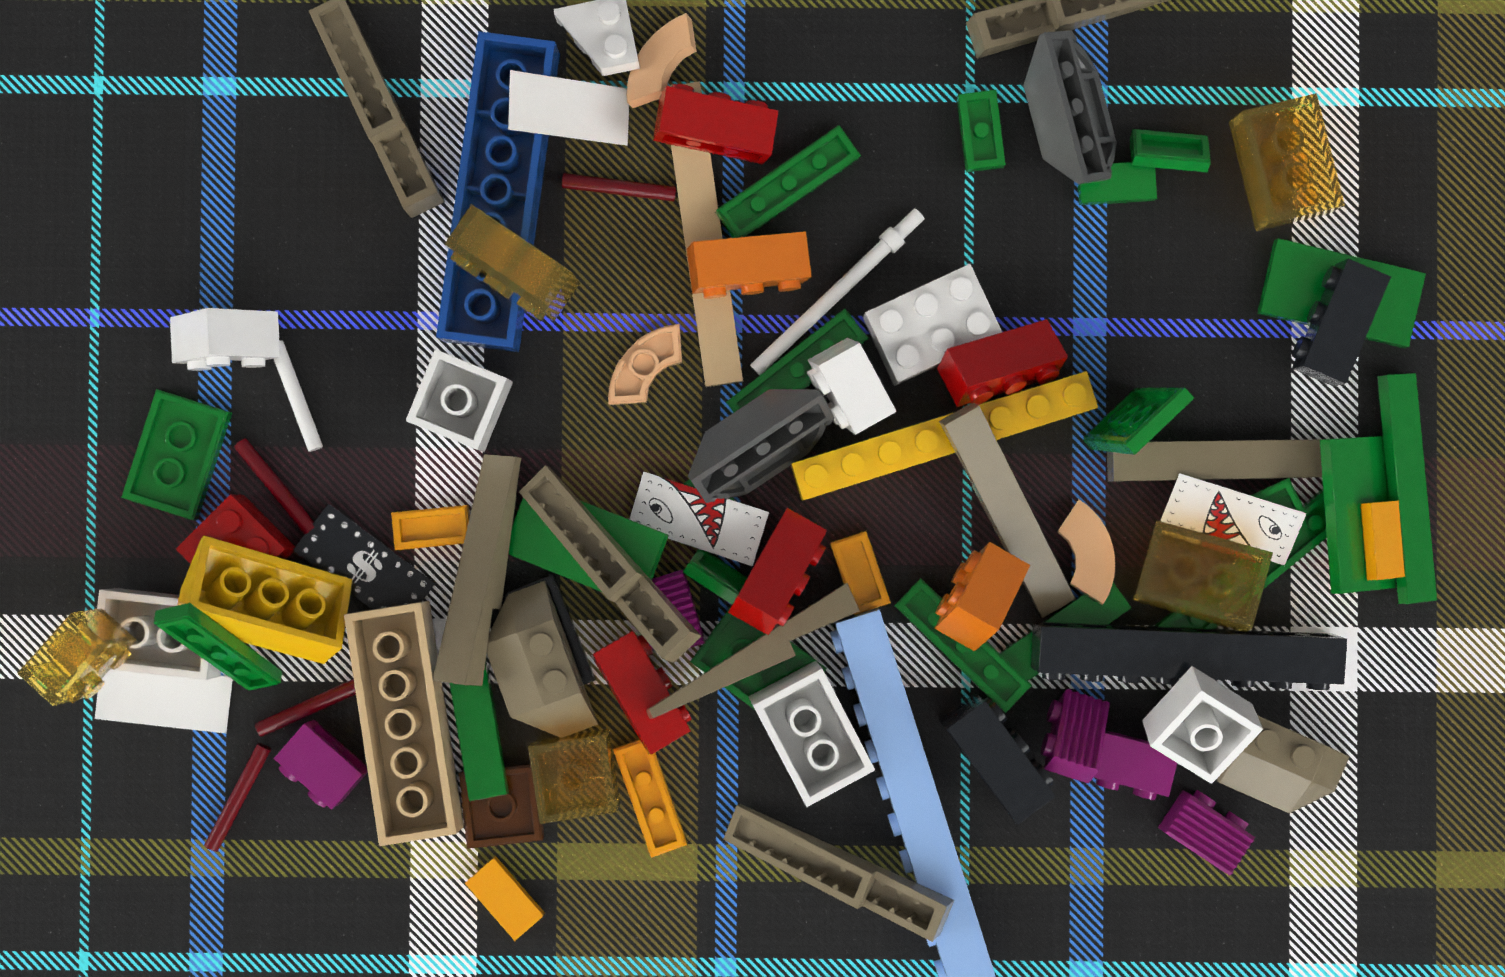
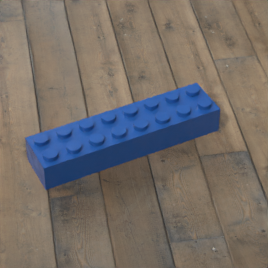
M478 31L436 338L443 342L519 352L549 135L508 130L510 70L557 77L560 52L555 41Z

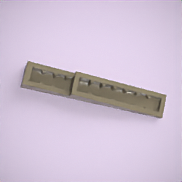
M329 0L309 10L311 18L368 139L374 145L403 209L413 218L444 203L445 200L347 1Z
M1023 0L974 13L966 22L976 58L979 59L1038 41L1039 35L1044 32L1074 30L1170 0Z
M971 403L940 420L939 423L972 483V488L1005 550L1030 565L1023 584L1040 616L1043 618L1076 600L980 406Z
M1324 439L1148 442L1136 455L1107 452L1108 482L1177 480L1179 473L1200 480L1322 478L1320 440Z
M484 454L433 675L434 681L460 685H483L492 609L501 610L521 463V458Z
M545 465L519 491L607 599L617 604L663 660L675 663L701 637L698 631L550 467Z
M848 583L839 586L789 618L783 627L778 625L773 628L769 636L767 634L762 635L648 708L646 712L649 719L660 716L796 656L790 641L859 612Z
M742 804L736 806L723 840L856 909L863 906L931 942L941 934L954 903V900Z

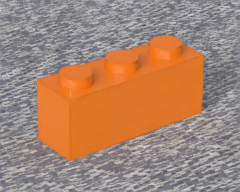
M806 231L694 241L687 248L692 294L703 293L704 299L727 296L726 291L741 289V295H754L763 293L764 287L778 286V291L780 292L801 289V283L812 277Z

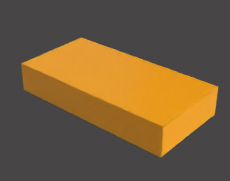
M1399 500L1362 503L1361 514L1367 580L1405 577Z
M469 505L392 512L395 550L464 544L470 518Z
M863 531L831 542L830 546L843 584L848 583L859 608V612L854 613V615L891 603L867 532Z
M496 856L465 882L466 886L514 941L545 914Z

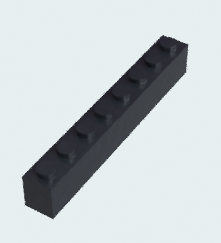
M1033 621L1031 668L1038 673H1042V678L1048 680H1065V674L1080 675V680L1101 682L1103 681V676H1118V681L1141 683V677H1156V683L1175 685L1179 678L1193 666L1215 681L1231 680V685L1237 687H1255V681L1269 682V687L1278 689H1292L1293 683H1306V688L1330 690V684H1345L1347 638L1333 633Z

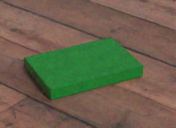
M156 389L121 498L198 521L232 412Z
M729 608L707 637L705 644L701 645L690 662L705 673L765 633L728 613ZM790 641L796 656L724 688L754 709L749 699L750 695L817 660ZM817 661L825 672L827 668Z

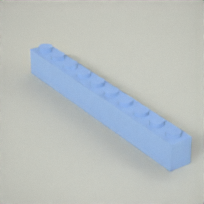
M875 608L834 622L836 630L830 632L836 654L844 652L848 666L841 668L847 689L855 688L859 703L853 705L859 727L867 725L871 739L864 741L871 763L878 762L882 776L877 777L876 781L882 800L890 798L894 813L887 816L894 837L901 835L905 849L899 851L905 873L913 872L916 883L954 900L941 934L933 942L927 940L928 946L936 945L940 959L933 961L938 977H996L880 609Z

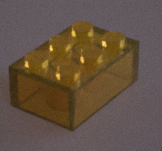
M1317 93L1244 110L1229 121L1256 231L1327 215L1345 206Z
M472 204L444 244L453 252L450 259L475 278L480 272L486 275L483 282L509 300L512 294L517 296L519 300L516 304L540 322L545 316L554 322L580 285V282L570 270Z
M1157 520L1151 532L1133 600L1247 633L1254 625L1273 552Z

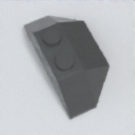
M1072 30L1044 32L1038 37L1023 85L1042 158L1077 184L1111 179V167L1114 162L1117 141L1098 70L1086 51L1076 43L1077 38Z
M769 389L705 431L688 477L706 503L714 502L716 499H728L747 495L789 467L792 463L810 453L823 435L826 426L830 425L835 418L819 390Z

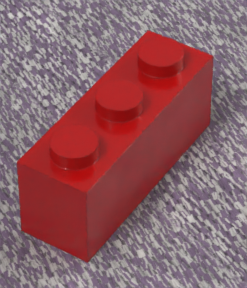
M673 84L672 87L666 86L660 96L653 141L764 164L772 155L778 110L769 109L768 105L761 101L750 100L742 103L731 100V96L725 93L712 92L706 95L694 92V88L691 86Z
M1045 319L947 348L937 370L957 407L969 403L979 405L994 395L1004 392L1007 395L1019 392L1027 385L1037 382L1043 385L1053 381L1059 376V371L1068 355L1048 320Z
M787 508L728 613L768 636L776 624L783 627L795 607L788 603L793 593L800 596L811 577L805 573L808 565L811 564L815 567L826 549V546L820 543L827 530Z
M630 631L591 654V657L647 753L652 755L689 733L691 730L687 722L692 719L684 705L649 719L646 710L669 696L668 689L673 686L663 668L660 667L656 670L650 661L649 656L653 654V651L642 634L636 637L634 631Z

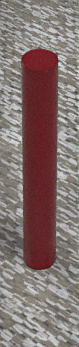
M564 173L562 179V188L673 202L676 199V186Z
M246 438L239 441L234 446L235 450L303 533L307 534L314 528L312 525L314 523L313 519Z
M354 679L255 723L257 733L260 737H263L355 695Z
M257 743L204 844L207 849L215 852L219 851L271 752V748L267 745Z

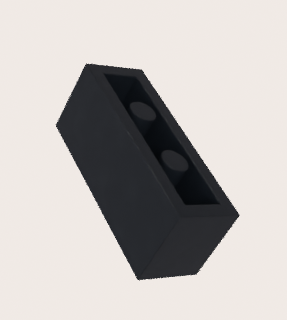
M1346 259L1335 264V266H1330L1322 280L1321 286L1325 290L1321 300L1316 301L1308 313L1307 322L1310 323L1305 337L1301 336L1293 349L1292 357L1296 359L1292 369L1333 387L1346 384L1391 276L1351 259Z

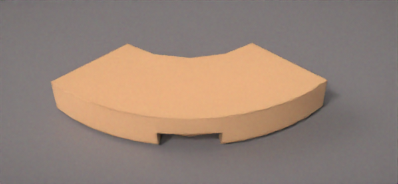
M687 13L676 17L662 26L650 37L637 55L640 69L630 71L627 83V103L632 108L660 99L665 87L668 86V81L675 68L684 58L697 52L692 19Z
M680 324L668 325L653 330L639 338L626 351L612 374L608 393L609 405L647 403L649 387L656 375L669 366L682 363Z
M1078 499L1058 530V533L1069 543L1075 556V572L1070 585L1103 605L1114 580V548L1111 537L1102 520L1087 504Z

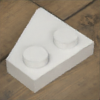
M595 0L553 9L557 23L568 31L573 37L574 43L583 53L590 57L592 64L602 76L640 69L626 0Z

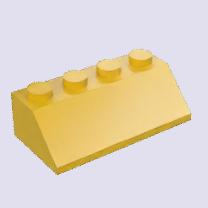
M203 536L182 584L177 606L191 603L243 643L325 664L342 649L345 632L344 614L348 612L353 579Z

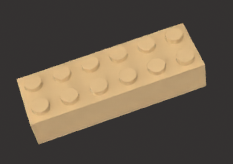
M430 601L344 614L379 846L457 834L464 827L443 685L442 682L433 680L438 653Z

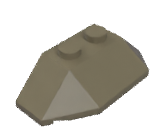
M546 581L508 594L489 633L487 656L510 717L560 738L598 725Z
M1258 716L1263 730L1216 779L1217 782L1290 814L1335 792L1350 756Z

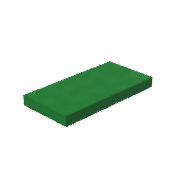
M1278 238L1274 240L1257 314L1310 326V323L1307 322V316L1316 301H1320L1325 288L1321 284L1325 273L1330 266H1335L1339 262L1351 259L1391 276L1365 339L1401 348L1409 347L1426 273Z
M1181 387L1134 388L1083 437V441L1091 450L1136 455L1194 397L1186 388Z
M1383 436L1320 440L1331 594L1396 588L1395 578L1367 580L1361 504L1389 501Z
M523 498L512 525L509 555L602 592ZM580 500L652 580L669 535Z

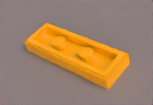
M639 739L614 748L613 751L651 858L686 846L687 840L656 752L652 755L648 754Z

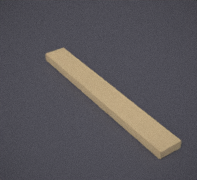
M700 81L684 84L693 87L694 92L702 93ZM671 145L687 254V248L694 241L723 239L720 219L715 213L718 209L711 154ZM730 290L726 291L727 296L713 299H704L703 293L692 294L706 387L743 382Z

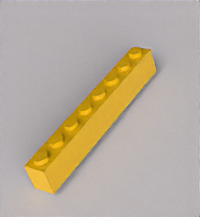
M1087 371L979 405L996 440L1098 408ZM951 414L792 463L791 468L801 500L813 498L955 453L939 423L940 420Z

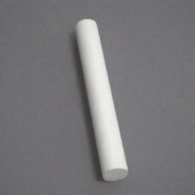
M281 340L279 341L280 357L274 358V362L308 452L322 448L323 445L285 344Z

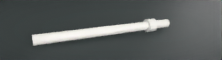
M914 208L894 228L890 226L879 236L880 241L750 364L753 370L759 376L764 373L890 252L895 253L905 244L904 238L925 219L923 215Z

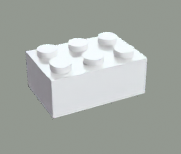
M971 264L865 312L863 316L865 325L894 386L938 366L947 348L1002 333Z
M120 588L99 590L91 668L209 680L221 676L220 670L153 623L155 611L177 606L179 595Z
M817 661L749 696L806 807L875 771L827 676Z

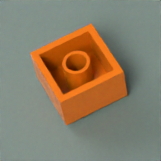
M991 542L980 552L973 550L966 563L962 562L951 580L956 585L950 595L946 593L935 613L940 618L934 629L973 651L977 650L999 631L1030 565Z

